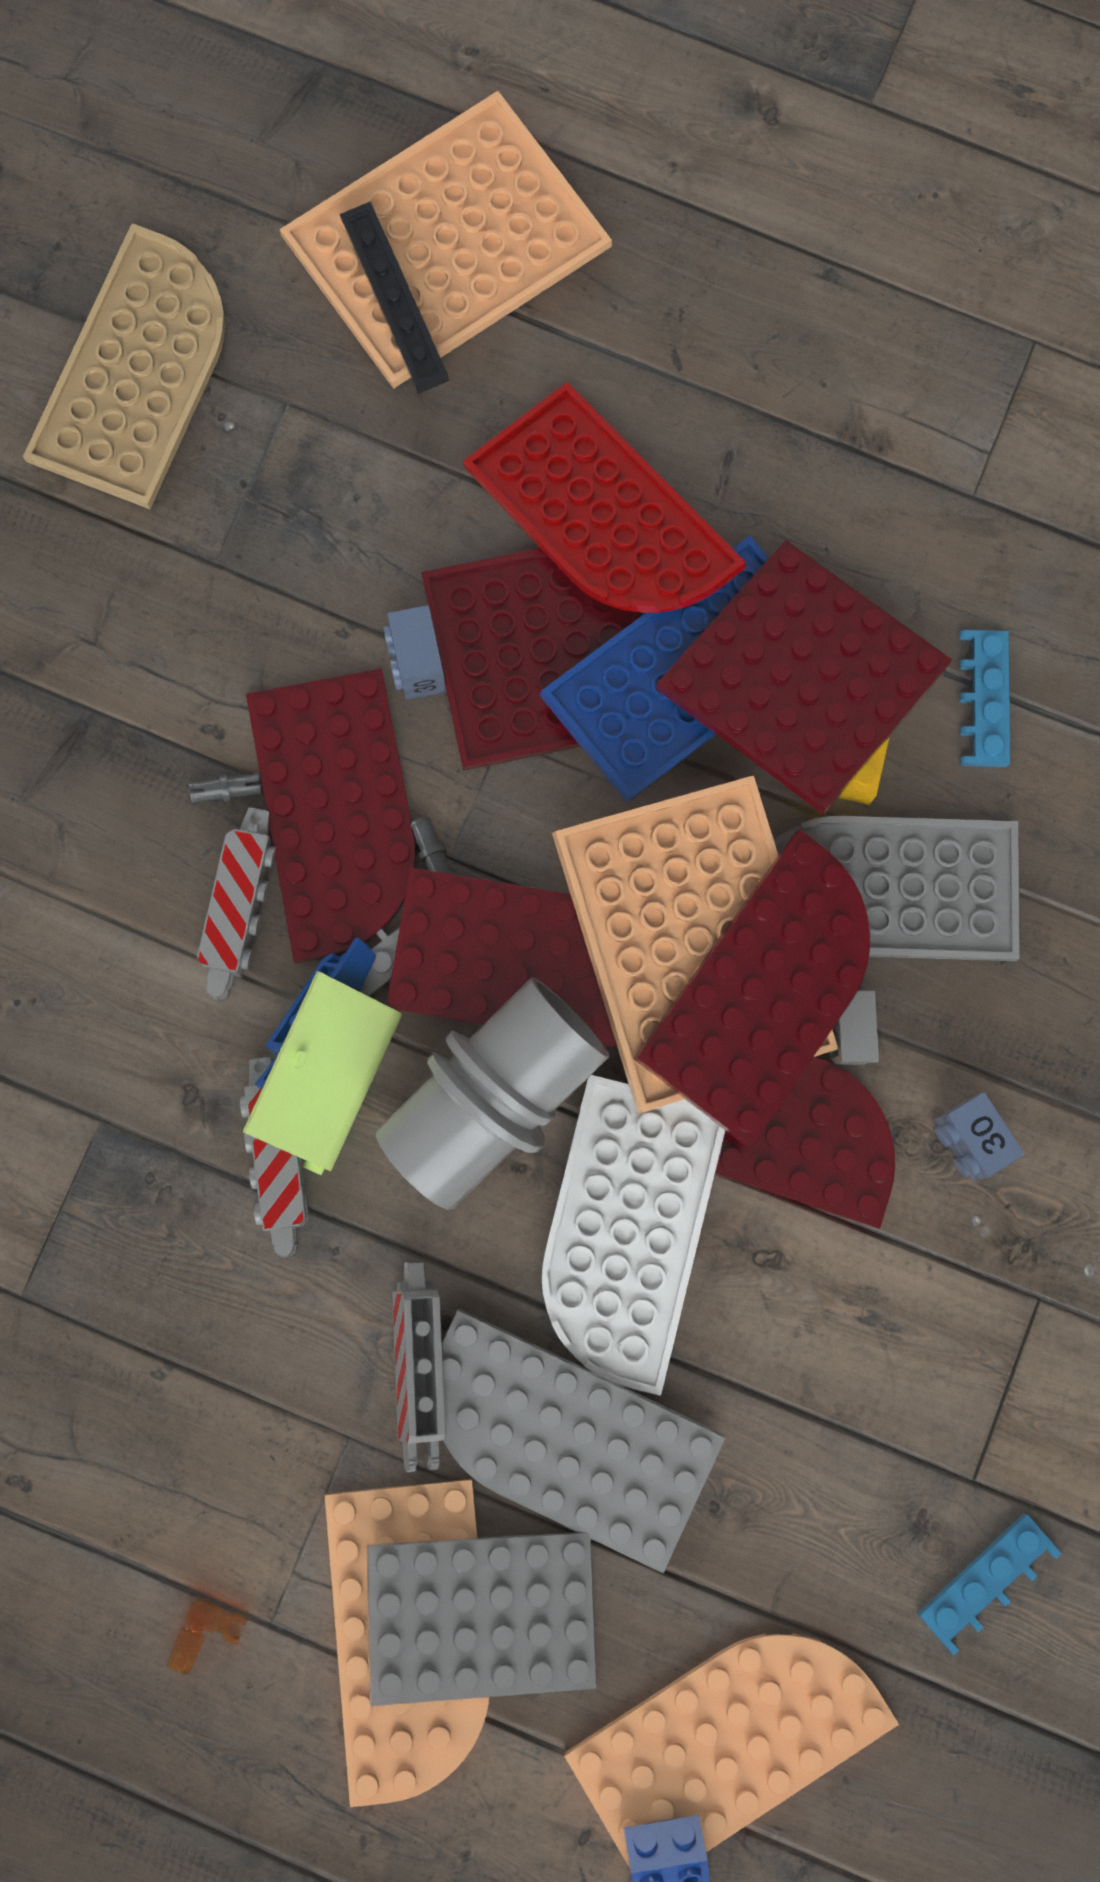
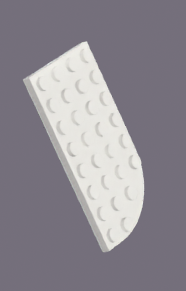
M590 1075L587 1080L542 1266L543 1297L551 1324L563 1345L587 1369L619 1385L661 1396L725 1130L685 1099L644 1113H637L629 1084Z

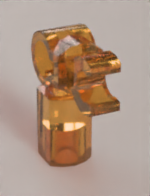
M196 1599L191 1603L187 1611L186 1620L188 1628H181L167 1661V1667L184 1675H189L205 1640L202 1631L205 1630L214 1634V1631L220 1632L222 1638L227 1643L238 1644L240 1637L229 1631V1625L234 1622L246 1625L248 1618L239 1612L229 1615L222 1613L223 1609L215 1606L209 1599Z

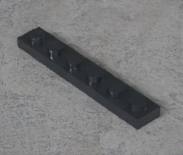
M371 201L341 213L342 224L417 393H422L448 382L447 371Z

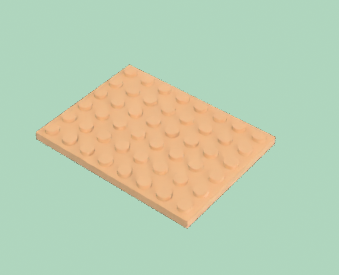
M496 91L280 229L282 238L393 389L411 377L342 224L341 213L371 201L440 358L612 247V239L499 91Z
M754 775L552 833L637 1113H644L685 1099L633 1058L778 857ZM833 1029L814 1057L838 1049Z

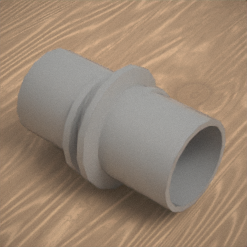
M530 978L470 1039L460 1033L451 1031L446 1036V1043L453 1055L447 1059L433 1052L427 1058V1064L433 1075L376 1131V1138L381 1149L401 1175L422 1195L446 1210L454 1209L515 1148L529 1154L539 1152L545 1146V1136L540 1125L548 1124L555 1117V1109L609 1058L608 1050L582 1018L554 991L536 978Z

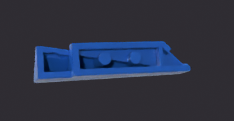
M360 938L352 940V944L342 956L338 957L331 953L323 958L265 1047L278 1056L317 971L360 992L376 959V954ZM277 1056L256 1081L255 1085L260 1089H263Z

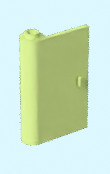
M317 971L244 1127L243 1133L304 1159L302 1167L322 1175L324 1169L332 1171L401 1019L402 1013Z

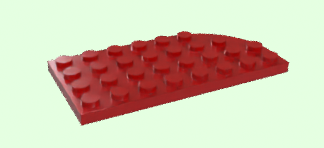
M568 382L463 460L464 468L565 575L583 592L606 605L639 613H659L681 609L709 597L745 569L746 562Z

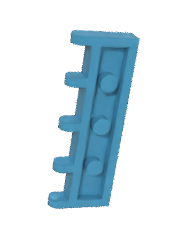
M962 630L959 632V639L962 641H972V660L965 659L959 661V669L972 670V693H961L960 702L972 703V726L960 727V735L972 736L973 756L960 757V765L1008 767L1010 765L1009 631Z
M1023 1513L917 1614L954 1656L959 1651L956 1644L951 1641L956 1634L968 1623L977 1632H980L984 1627L975 1617L991 1601L997 1598L1006 1607L1010 1600L1002 1591L1022 1572L1030 1581L1035 1580L1038 1576L1029 1566L1044 1551L1047 1550L1055 1559L1062 1553L1029 1515Z

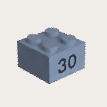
M429 605L387 613L390 625L383 626L389 657H396L390 659L396 690L403 689L406 700L446 692Z
M985 1092L964 1100L933 1120L937 1126L934 1129L937 1138L945 1147L950 1146L957 1157L954 1159L957 1169L965 1178L969 1176L972 1181L989 1178L1025 1155Z

